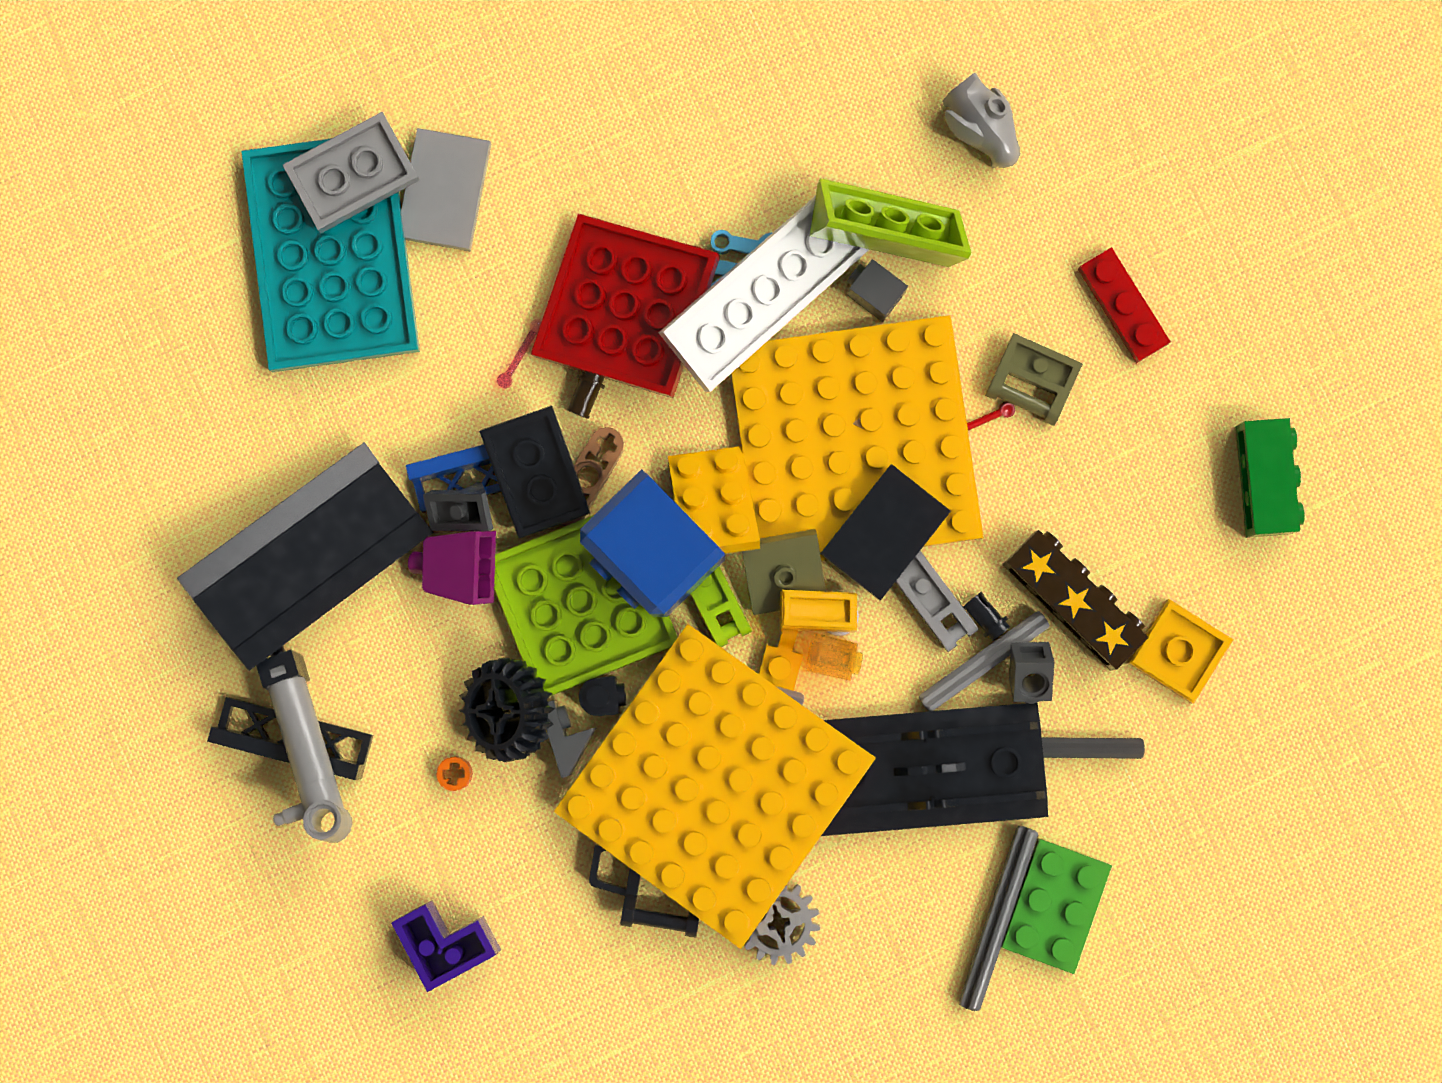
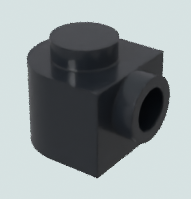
M617 676L590 679L580 689V705L585 712L593 716L620 714V706H626L624 683L617 684Z

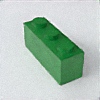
M1290 418L1254 420L1240 423L1235 428L1246 538L1291 535L1300 532V525L1304 524L1305 512L1303 504L1298 502L1297 487L1301 485V472L1299 466L1294 465L1293 450H1296L1298 441L1296 429L1291 427Z

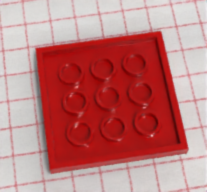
M578 214L531 355L541 360L578 371L593 373L608 380L673 399L684 364L661 337L659 332L711 287L720 255L717 252Z

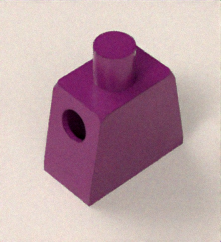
M470 531L427 537L423 542V552L414 551L410 554L408 559L409 571L412 574H422V589L426 593L468 605L494 603L496 531Z

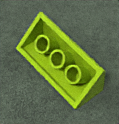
M822 178L819 179L809 236L945 267H951L969 259L972 252L959 210Z

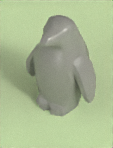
M973 73L951 90L942 101L945 107L950 108V110L945 111L948 127L958 139L988 155L991 159L992 168L1013 166L1017 163L1021 153L1010 104L999 89L991 88L989 90L981 82L978 75Z

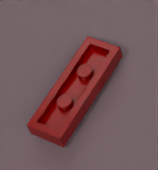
M1112 247L1078 268L1081 276L1136 364L1171 343Z

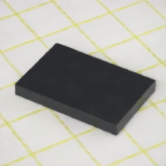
M552 405L479 431L518 538L590 514L587 500Z
M891 464L820 555L877 600L881 601L951 510Z

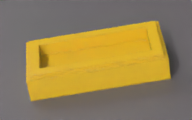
M781 590L779 630L854 633L857 631V593Z

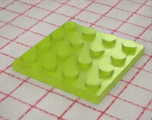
M594 515L495 554L494 589L523 661H526L527 667L537 668L536 678L546 679L543 689L553 693L552 695L669 649L678 638L670 616L653 617L641 604L634 609L617 592L622 585L614 577L607 582L589 564L594 556L580 543V529Z

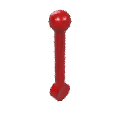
M1009 402L1001 403L998 410L968 422V431L998 417L1004 416L1009 418L1015 413L1014 405Z

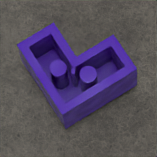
M433 900L391 923L427 992L494 957L501 951L484 916L450 934Z

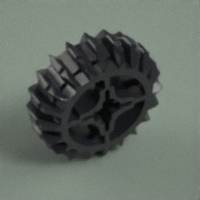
M510 658L490 660L483 663L482 667L472 670L473 678L464 681L468 691L459 695L465 702L464 707L458 710L465 715V722L461 727L469 729L470 732L467 740L476 742L475 751L485 753L486 759H498V761L503 762L522 760L530 756V753H535L541 749L540 743L549 738L545 729L554 724L548 718V713H551L555 708L548 706L547 699L553 693L544 691L543 686L546 679L536 678L537 668L527 667L526 661Z

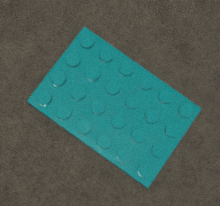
M330 139L241 151L268 368L272 373L420 352L399 192L320 233L283 167V164Z

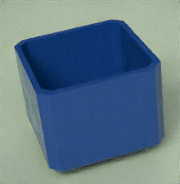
M642 469L580 529V543L594 556L589 564L607 582L614 577L622 585L617 592L634 609L641 604L653 617H668L725 561V553Z

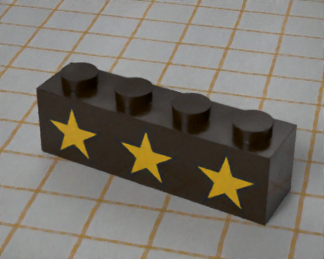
M1040 530L1035 531L1002 565L1110 671L1117 670L1149 638L1142 631L1145 625L1130 611L1124 614L1115 605L1118 601L1116 596L1102 584L1097 587L1088 578L1090 571L1079 560L1073 558L1070 561L1060 551L1063 545L1054 535L1048 531L1044 534Z

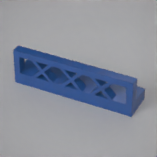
M485 445L406 465L408 477L414 484L422 513L426 512L423 497L425 491L422 482L439 478L449 484L447 490H454V488L462 490L464 488L457 484L465 470L474 468L486 475L482 484L487 495L501 492L499 484L486 486L490 479L498 481L496 476L493 475L494 470L492 466L489 471L480 467L491 464ZM456 473L452 481L444 477Z

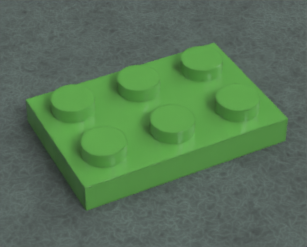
M1038 838L1001 948L1075 974L1112 865Z

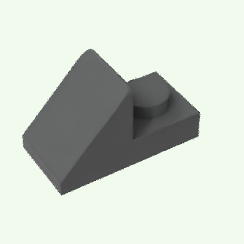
M477 482L462 490H431L423 494L431 531H490L493 529L487 494L482 482Z
M552 700L548 702V706L555 709L548 713V718L554 725L546 730L560 776L564 778L572 775L596 727L567 736L566 728L571 727L565 705L559 707L557 700Z

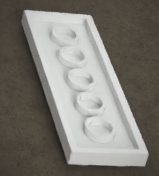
M816 195L659 332L705 392H711L869 251V249L809 236Z

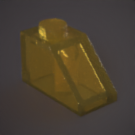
M814 633L811 636L804 673L851 681L852 674L859 675L863 653L857 652L858 643Z

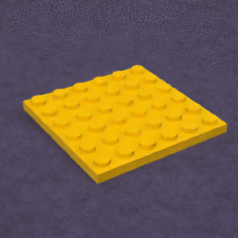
M951 315L769 340L731 373L741 446L759 538L816 529L821 553L891 464L951 510L923 547L984 538ZM859 418L863 429L853 424ZM820 555L821 561H827L826 558Z
M687 624L554 812L735 946L742 949L876 758Z

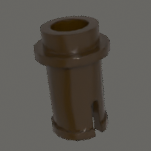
M583 371L582 375L578 374L576 377L580 380L567 411L589 419V414L600 388L604 389L605 385L602 384L604 381L603 377Z

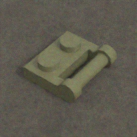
M1013 333L985 396L994 400L997 397L1043 417L1045 423L1055 426L1083 363ZM1009 374L1054 394L1055 397L1052 403L1048 404L1004 384L1007 375Z

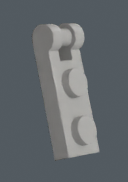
M919 551L895 583L934 633L943 648L950 652L957 646L956 642L966 634L970 637L979 629L922 552ZM952 613L957 623L946 630L940 621Z

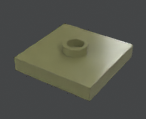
M816 529L760 538V549L742 551L753 615L780 611L781 590L826 592Z

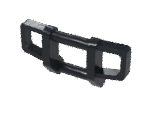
M598 844L595 845L589 883L593 887L625 896L620 922L621 926L632 927V924L657 927L685 932V936L696 938L699 918L691 912L686 917L635 908L641 876L631 868L629 870L627 888L600 880L598 878L600 856L606 850Z

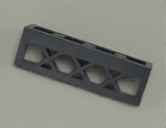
M226 697L219 724L216 727H211L207 742L289 763L283 739L279 741L271 740L263 727L264 724L276 718L274 709ZM233 708L247 710L254 725L242 732L229 729L228 726ZM256 713L267 715L268 717L260 721ZM318 720L321 732L327 741V744H325L326 749L331 748L335 755H328L334 775L352 780L362 779L374 735ZM258 729L261 737L249 733ZM328 732L336 733L341 736L332 740ZM347 737L362 740L357 762L344 759L335 744Z

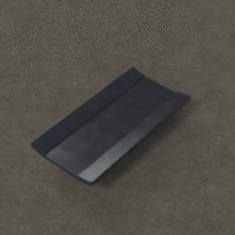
M364 442L177 577V580L236 657L250 671L434 532L430 530L427 523L415 511Z
M1038 703L824 720L876 759L821 836L1049 817Z

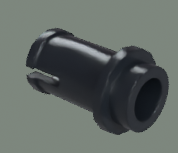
M982 591L963 606L985 631L983 634L985 638L989 636L994 641L1010 628L1006 622L1008 620L1007 616L1002 617L986 599Z

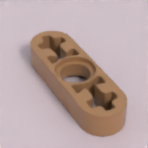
M610 427L600 428L593 433L574 465L577 475L585 467H592L599 474V479L595 486L591 488L582 487L584 495H590L587 499L589 509L624 452V441L621 434ZM609 436H613V443L617 449L615 452L607 451L603 456L602 462L609 463L604 470L597 462L589 460L587 457L592 453L597 458L601 451V446L597 443L600 438L607 440ZM585 516L564 522L560 525L565 527L567 525L584 519Z

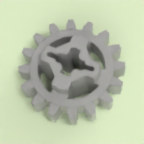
M786 885L779 895L796 902L800 907L799 909L785 907L780 903L779 896L773 903V905H776L777 911L780 912L782 918L789 917V921L784 923V938H781L780 932L777 931L775 926H768V923L773 921L774 910L772 905L749 937L750 939L745 943L746 950L752 949L755 946L758 948L756 959L761 960L765 954H769L771 964L776 965L778 956H784L787 964L792 963V953L797 952L801 957L806 955L802 947L805 943L815 945L816 941L810 935V932L819 931L820 924L812 922L811 918L819 915L818 908L808 909L807 905L811 903L813 898L810 894L801 898L799 896L801 891L800 885H795L791 891L787 890ZM804 923L800 937L791 944L790 935L794 928ZM757 936H770L777 941L778 947H772L763 943Z

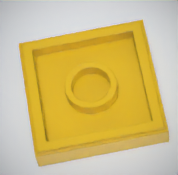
M1166 599L1145 633L1149 638L1131 655L1127 663L1184 700L1194 704L1234 639L1172 600Z

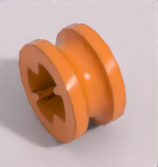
M455 756L443 760L437 768L436 775L439 784L443 788L457 791L468 786L472 780L473 771L466 759ZM453 763L460 764L458 769H464L465 776L457 780V785L449 783L451 778H445V770L451 769Z

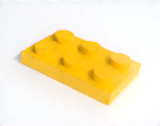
M742 446L668 456L674 502L725 554L760 549V538Z

